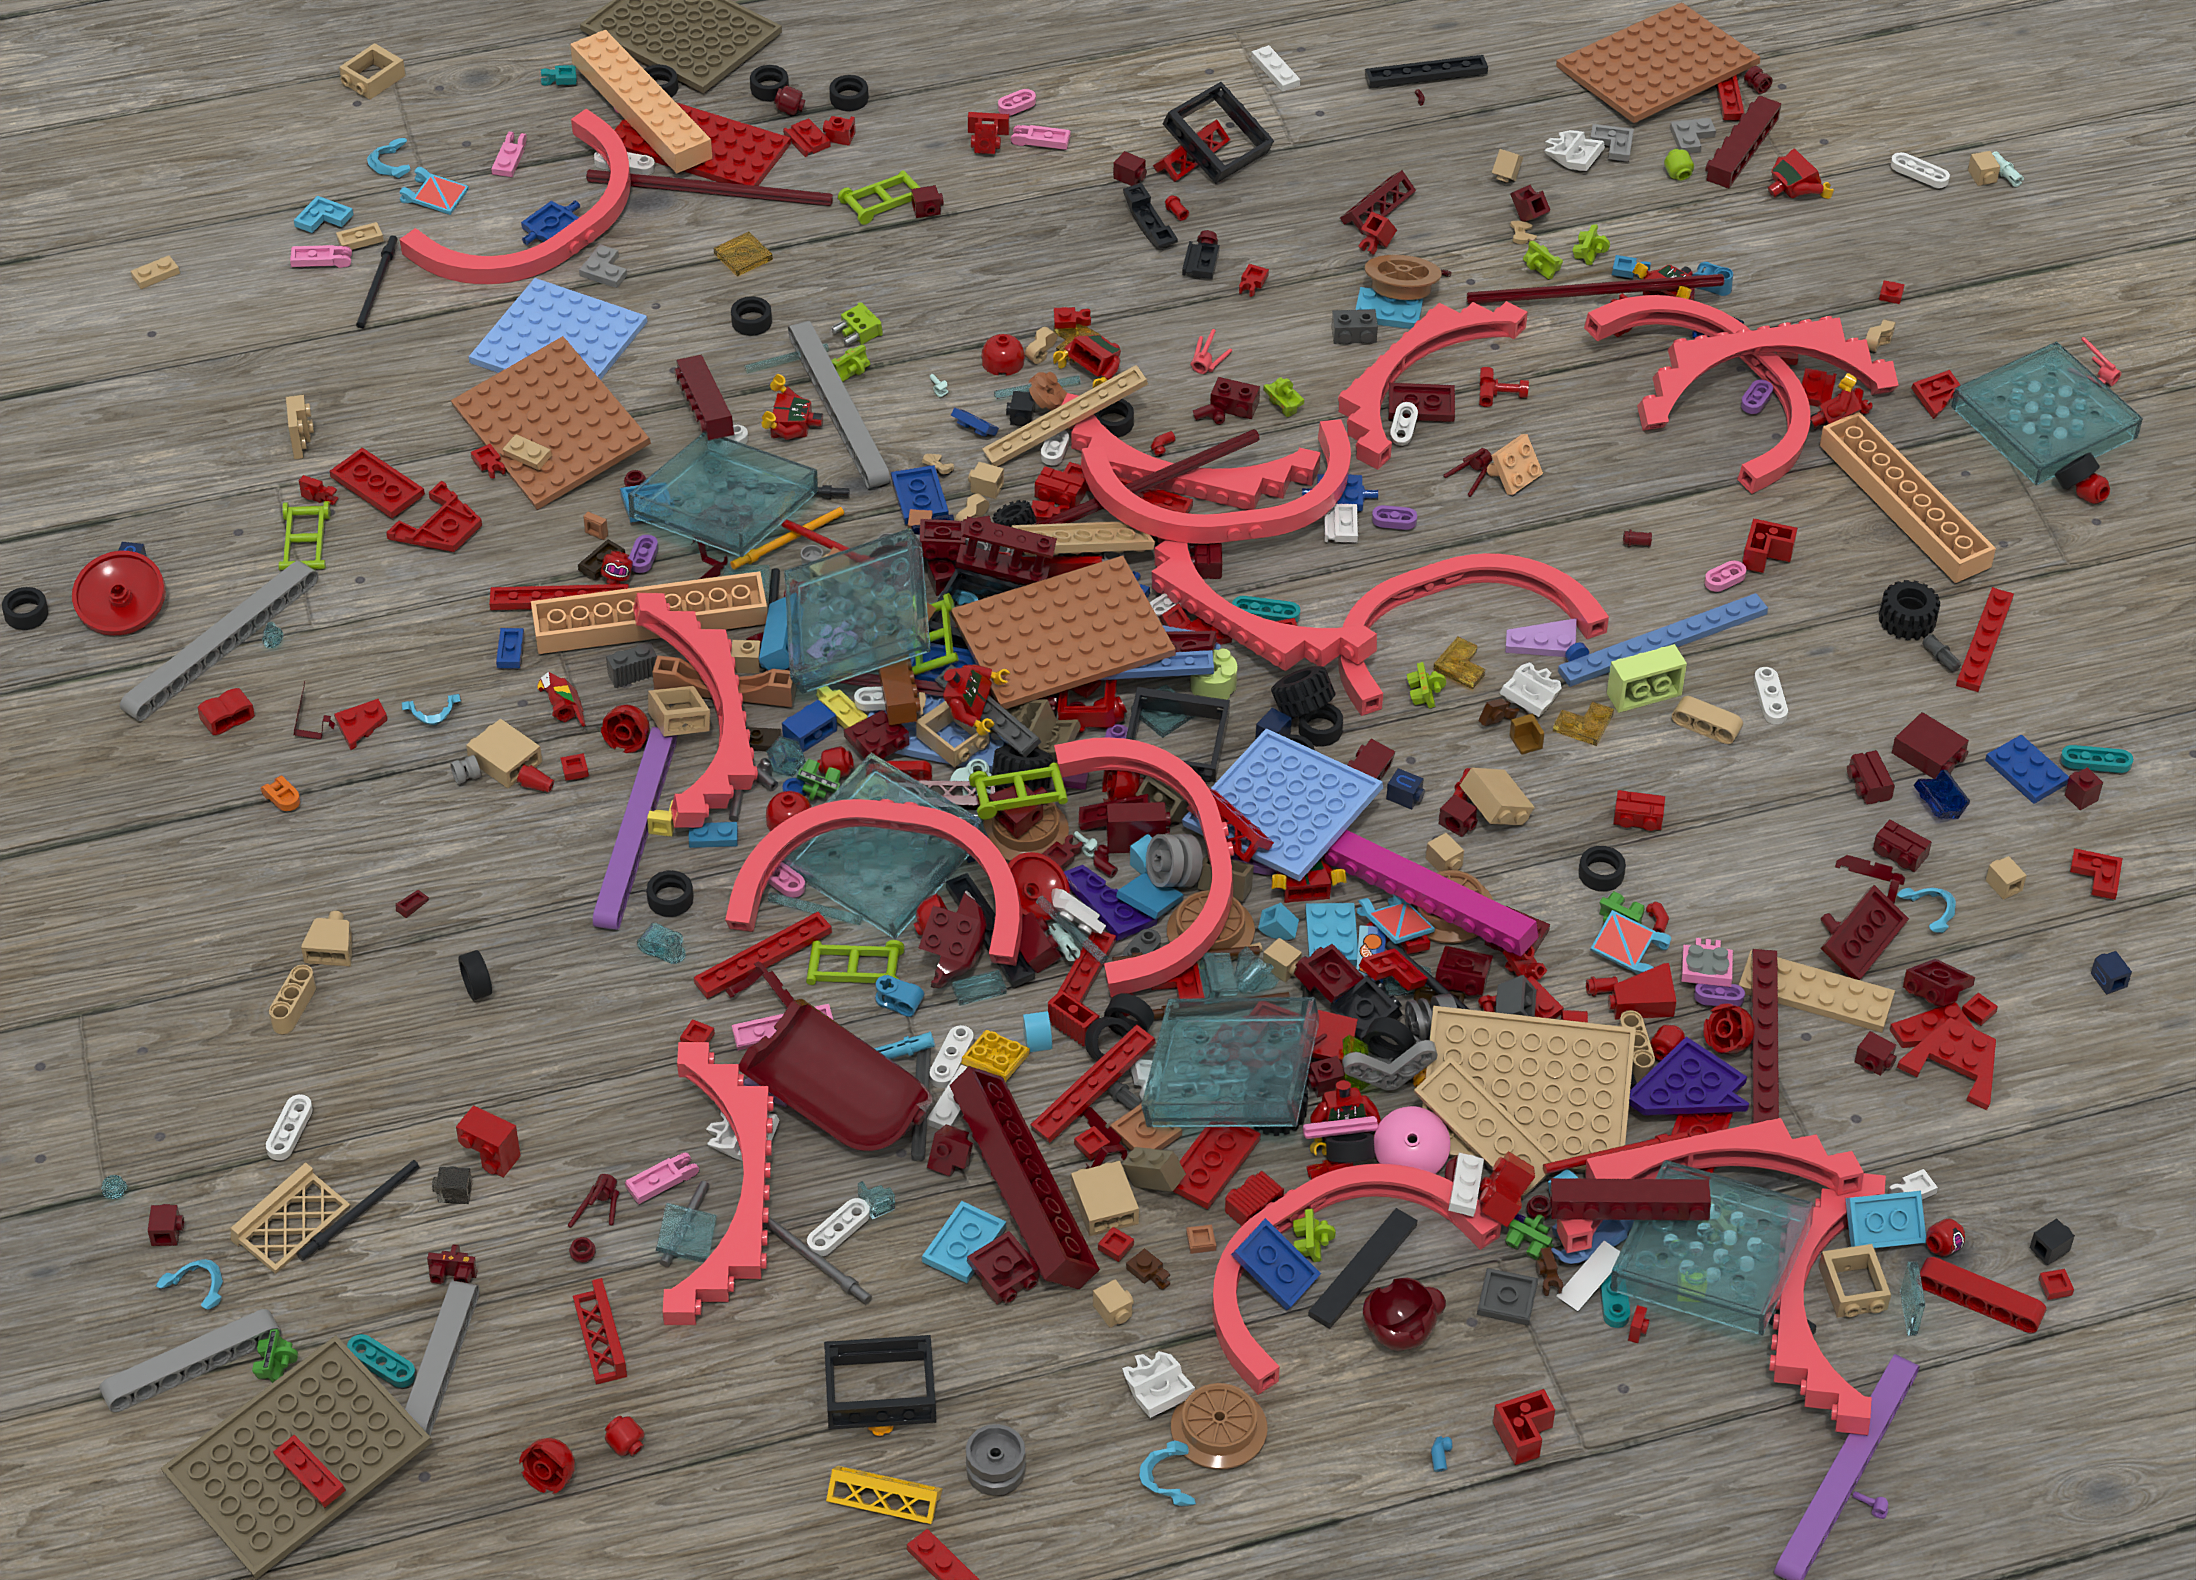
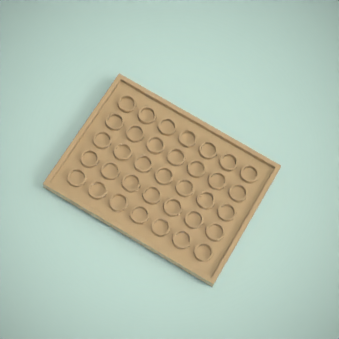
M1433 1006L1430 1041L1435 1043L1438 1056L1435 1061L1427 1066L1426 1078L1451 1056L1557 1161L1624 1146L1626 1142L1636 1028ZM1423 1102V1107H1422V1108H1425V1109H1427V1110L1433 1112V1111ZM1445 1124L1450 1135L1449 1157L1453 1158L1459 1153L1479 1157ZM1586 1165L1568 1170L1586 1173Z

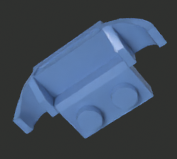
M1603 1220L1592 1237V1248L1566 1253L1565 1249L1558 1251L1555 1248H1551L1552 1253L1556 1259L1565 1263L1573 1264L1587 1261L1603 1241L1614 1247L1628 1238L1627 1233L1631 1229L1634 1220ZM1557 1224L1552 1226L1553 1235L1560 1239L1557 1233Z

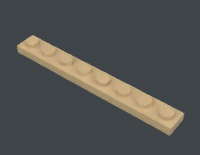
M1135 365L982 448L991 465L999 466L1148 385L1147 379L1138 366Z

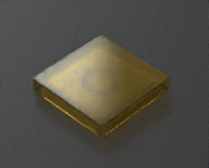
M749 231L713 248L714 254L736 276L773 260L772 253Z

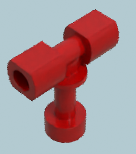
M1480 368L1479 405L1483 407L1492 406L1493 395L1497 396V392L1519 393L1520 398H1528L1529 380H1520L1519 384L1498 383V379H1493V368Z

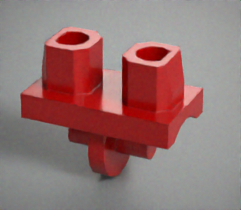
M1532 945L1522 956L1513 952H1507L1506 950L1503 951L1508 960L1505 964L1506 969L1510 972L1514 971L1517 976L1524 975L1526 978L1533 976L1538 980L1547 972L1544 964L1537 963L1535 960V950Z

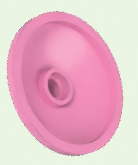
M1408 1106L1392 1111L1382 1119L1374 1135V1151L1379 1164L1414 1167L1437 1174L1449 1157L1451 1145L1447 1127L1436 1114L1425 1108ZM1410 1136H1414L1417 1138V1142L1409 1143L1407 1139Z

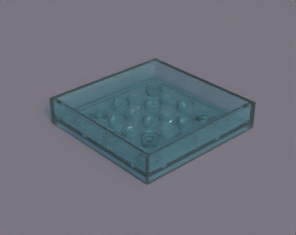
M2057 341L1956 387L1951 405L1962 418L2035 485L2055 477V473L2086 453L2091 452L2094 458L2138 438L2143 420L2137 412Z
M704 432L628 494L629 516L743 557L818 492L817 469L725 437L708 440Z
M911 528L784 571L790 679L802 694L931 651L922 543Z
M870 753L826 802L851 799L877 801L889 799L901 804L913 802L918 804V806L934 808L953 814L967 821L986 836L981 819L873 753ZM847 827L829 831L808 840L792 851L782 862L803 876L805 883L896 939L915 918L917 907L920 903L936 894L969 854L957 845L933 835L875 827Z
M1315 997L1168 999L1141 1105L1147 1127L1297 1126L1319 1024Z
M1664 1160L1655 1179H1709L1711 1197L1710 1219L1699 1221L1635 1220L1613 1266L1611 1291L1763 1336L1812 1225L1814 1202Z

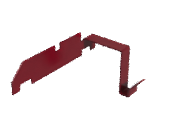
M697 534L693 538V543L697 540L702 561L713 566L699 579L718 577L721 575L720 569L727 565L728 557L726 555L723 562L708 557L703 536Z
M303 687L293 736L322 739L324 722H329V726L334 730L335 723L331 720V716H323L321 733L296 729L303 700Z
M1846 855L1836 861V868H1840L1842 865L1849 867L1851 872L1891 881L1887 897L1895 903L1899 884L1904 885L1905 877L1903 874L1892 873V866L1877 862L1873 866L1870 865L1871 861L1850 855Z
M759 961L754 963L756 969L746 979L726 990L727 994L732 998L734 994L751 986L759 977L763 976L787 1008L794 1000L788 990L782 988L783 984L773 971L768 972Z
M1088 1107L1079 1116L1082 1117L1084 1115L1088 1119L1087 1124L1090 1127L1095 1126L1110 1141V1146L1102 1147L1092 1166L1090 1167L1086 1163V1169L1101 1166L1107 1153L1119 1151L1122 1154L1121 1158L1125 1161L1128 1153L1120 1144L1122 1138L1110 1126L1107 1129L1105 1127L1107 1123L1092 1107Z

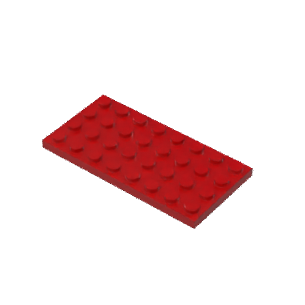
M677 103L711 139L712 159L686 169L684 172L716 182L759 186L791 145L790 137ZM625 119L615 128L614 131L622 140L628 153L647 155L652 157L655 163L670 167Z

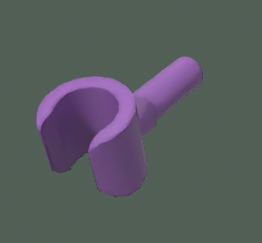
M1856 1491L1853 1493V1498L1873 1507L1872 1514L1879 1519L1886 1518L1888 1513V1501L1886 1498L1877 1497L1873 1499Z

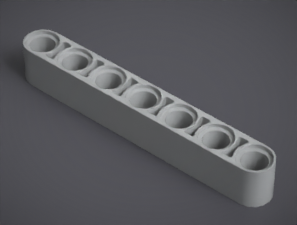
M458 1281L450 1282L405 1410L429 1436L432 1433L478 1301L479 1285Z
M261 1309L105 1379L100 1384L99 1390L110 1411L120 1412L258 1350V1341L269 1338L270 1330L278 1329L280 1331L279 1335H281V1330L271 1312L267 1309Z

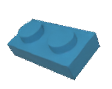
M737 822L704 823L702 828H689V848L738 846Z

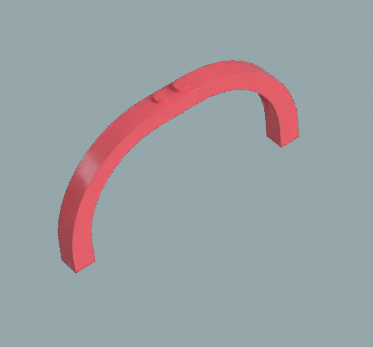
M585 109L571 119L573 135L591 146L603 157L611 174L604 194L584 215L545 242L512 254L478 256L460 253L441 246L416 228L399 239L402 254L430 273L462 283L501 284L527 279L544 273L566 261L589 243H592L608 230L622 213L631 187L629 159L626 148L610 125L588 109Z
M1661 295L1629 297L1601 306L1588 312L1584 329L1597 341L1622 330L1642 325L1679 326L1710 337H1715L1716 334L1721 332L1734 334L1738 330L1749 329L1734 317L1709 305L1685 298ZM1775 352L1753 353L1740 357L1762 380H1766L1773 385V391L1784 408L1787 420V433L1784 438L1770 451L1741 466L1737 480L1751 494L1771 485L1789 472L1801 455L1810 427V406L1806 392L1794 372Z
M1341 419L1320 421L1318 440L1326 458L1327 470L1320 482L1311 491L1296 500L1279 506L1221 514L1181 513L1161 508L1141 499L1126 488L1117 478L1109 463L1104 446L1083 448L1081 468L1089 489L1096 500L1110 514L1128 526L1166 540L1209 544L1282 535L1306 527L1320 519L1335 506L1346 488L1351 449L1348 435Z
M1483 553L1442 560L1408 571L1380 583L1357 601L1343 624V627H1352L1360 623L1370 629L1381 616L1399 605L1452 587L1471 583L1508 584L1540 594L1559 606L1571 619L1576 618V626L1586 639L1607 633L1609 616L1585 587L1562 571L1529 558ZM1340 654L1338 656L1340 679L1348 697L1359 714L1363 716L1381 710L1383 692L1371 676L1364 661L1357 665Z
M1110 737L1090 738L1054 745L1056 760L1062 778L1100 770H1124L1144 774L1165 783L1178 792L1188 802L1199 820L1212 869L1211 889L1203 910L1192 925L1169 944L1144 955L1104 963L1111 997L1121 993L1128 994L1162 984L1180 975L1202 958L1215 943L1228 919L1233 898V873L1230 856H1234L1232 842L1226 841V836H1229L1227 823L1221 821L1216 801L1202 778L1184 761L1168 751L1141 741Z
M851 799L828 802L804 810L782 822L758 843L740 869L733 886L725 919L730 929L754 932L764 889L773 872L792 851L808 840L829 831L847 827H875L922 833L945 839L966 851L978 862L993 886L996 902L995 924L989 950L992 963L1016 966L1022 936V908L1018 890L1006 860L990 839L976 827L953 814L934 808L918 806V804L913 802L901 804L889 799H881L880 801Z
M1363 1164L1337 1169L1320 1175L1295 1190H1289L1276 1202L1267 1204L1263 1210L1250 1218L1227 1244L1217 1265L1214 1278L1212 1312L1217 1339L1232 1367L1257 1395L1279 1382L1280 1366L1251 1336L1240 1315L1236 1293L1245 1268L1231 1255L1265 1218L1283 1234L1293 1227V1220L1305 1217V1210L1313 1208L1314 1213L1327 1206L1348 1199L1375 1196L1391 1197L1414 1202L1439 1213L1459 1228L1480 1250L1500 1238L1502 1224L1481 1212V1204L1478 1199L1474 1217L1448 1211L1453 1182L1434 1173L1414 1167L1395 1164Z

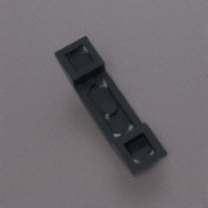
M1140 183L1123 188L1129 209L1146 238L1157 248L1177 243L1178 238L1171 227L1164 225L1153 208L1151 196L1144 185Z

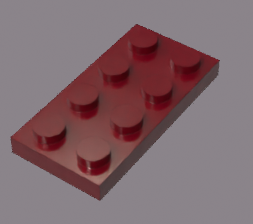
M1873 885L1866 891L1820 949L1850 978L1860 980L1909 918Z

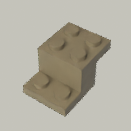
M1033 700L1005 709L1039 737L1041 743L1036 748L1051 754L1054 759H1056L1054 745L1074 741L1081 728L1078 720H1057L1048 700ZM991 730L990 734L993 740H1002Z

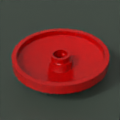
M114 551L95 558L81 570L73 585L72 602L80 620L91 630L104 635H126L145 627L157 616L165 600L166 587L159 568L151 559L137 552Z

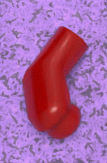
M1170 431L1154 438L1151 444V450L1154 451V455L1159 456L1165 453L1164 445L1176 440L1174 433Z
M1659 902L1648 904L1646 912L1649 913V916H1655L1656 918L1653 930L1664 933L1669 921L1666 910Z

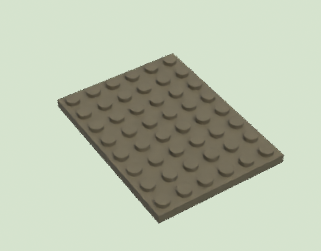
M611 0L580 24L581 31L589 35L607 30L633 58L649 66L660 64L673 68L677 73L678 81L703 94L782 33L781 25L731 0Z
M335 1335L161 1467V1470L251 1575L258 1579L433 1442L424 1429ZM294 1434L346 1489L344 1493L325 1508L274 1456L273 1451Z

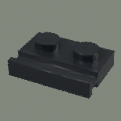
M1189 241L1182 275L1185 276L1187 273L1192 274V277L1213 279L1220 245L1201 242L1193 244V241Z

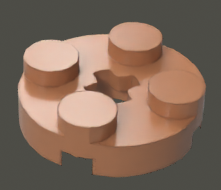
M1039 372L1029 380V383L1032 385L1029 391L1033 400L1042 409L1047 407L1051 411L1060 407L1067 395V392L1057 382L1056 375L1052 372L1047 374Z

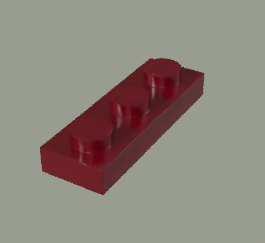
M1144 794L1079 807V827L1082 831L1107 826V804L1151 803L1149 795Z

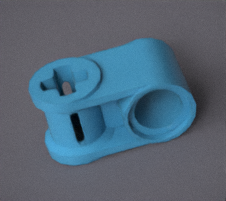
M1701 262L1697 267V272L1692 274V276L1723 274L1724 285L1697 289L1709 291L1720 296L1729 295L1732 292L1733 271L1709 262Z
M889 975L881 976L876 981V990L878 992L876 993L875 1000L879 1006L896 1011L903 1016L910 1017L914 1015L925 995L919 986Z

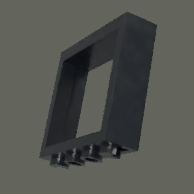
M1222 82L1217 83L1169 111L1162 123L1215 184L1267 154L1274 143L1269 133L1263 129ZM1214 100L1256 146L1227 165L1220 161L1183 119Z
M956 568L937 602L944 600L943 595L949 593L955 603L962 590L990 597L1023 586ZM942 610L933 613L923 629V634L943 628ZM951 626L953 647L968 649L958 628ZM945 638L930 643L945 645Z
M1137 687L1126 739L1136 740L1142 709L1220 720L1211 764L1184 761L1204 782L1216 783L1230 714V700Z
M931 1335L824 1342L829 1430L936 1423ZM924 1360L926 1397L835 1402L834 1366Z

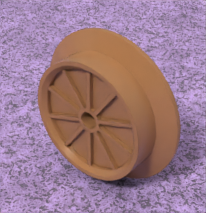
M1407 255L1378 256L1370 259L1365 264V272L1372 278V289L1385 297L1400 300H1415L1428 296L1431 293L1432 284L1438 282L1442 274L1440 268L1434 263Z
M1053 802L1043 804V818L1017 839L994 817L984 820L983 823L990 841L998 848L1007 861H1011L1017 855L1026 852L1042 854L1056 841L1063 845L1065 838L1069 835L1067 819Z
M1456 870L1437 872V874L1493 900L1489 891L1472 875ZM1410 904L1435 928L1434 932L1426 934L1429 940L1440 943H1460L1478 936L1474 933L1466 932L1463 928L1453 923L1446 922L1443 918L1433 913H1427L1424 909L1414 904Z
M1210 890L1190 895L1173 911L1167 923L1169 943L1184 933L1197 919L1204 908ZM1234 897L1232 898L1231 909L1224 928L1210 949L1248 947L1252 944L1255 935L1253 918L1247 909ZM1238 957L1207 959L1204 961L1209 965H1216L1232 961Z
M1213 1383L1196 1389L1188 1396L1186 1401L1177 1405L1171 1419V1435L1173 1441H1179L1188 1445L1189 1452L1184 1456L1191 1462L1210 1469H1230L1247 1463L1260 1452L1267 1437V1420L1260 1405L1245 1391L1230 1384Z

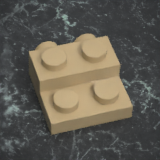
M304 395L286 397L294 459H302L303 449H307L306 443L311 442L310 433H314L313 420H308V417H311L310 403L305 404Z

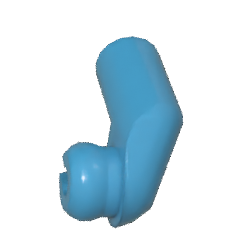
M1439 1436L1433 1443L1431 1456L1434 1472L1447 1470L1445 1451H1451L1453 1448L1450 1437L1442 1438V1436Z

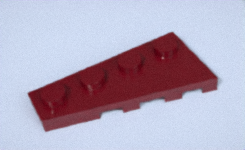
M1166 631L1176 652L1211 650L1214 652L1217 640L1216 631Z

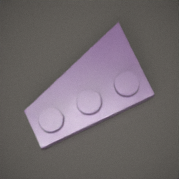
M1576 618L1508 629L1506 632L1505 653L1565 657L1567 649L1576 643Z

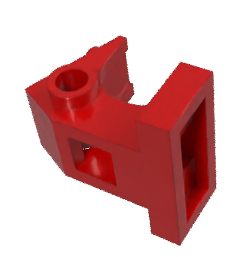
M968 112V133H975V135L971 136V148H974V153L995 154L996 149H1000L1001 137H998V135H1009V114ZM982 121L994 122V124H982Z

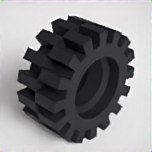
M1017 500L1016 503L1013 501L1009 502L1010 505H1003V508H999L992 517L994 523L1012 527V525H1034L1037 521L1030 502H1026V500L1022 502Z

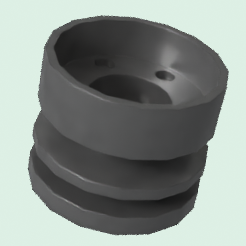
M1446 993L1432 996L1430 1006L1424 998H1420L1418 1003L1415 1000L1407 1001L1405 1006L1406 1026L1413 1033L1415 1038L1414 1045L1420 1041L1430 1040L1433 1006L1457 1008L1451 994Z

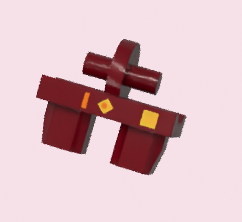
M453 1244L451 1251L428 1253L427 1262L431 1283L442 1284L445 1281V1276H454V1281L469 1283L471 1278L477 1277L478 1270L476 1269L475 1257L468 1256V1253L460 1252L459 1245Z

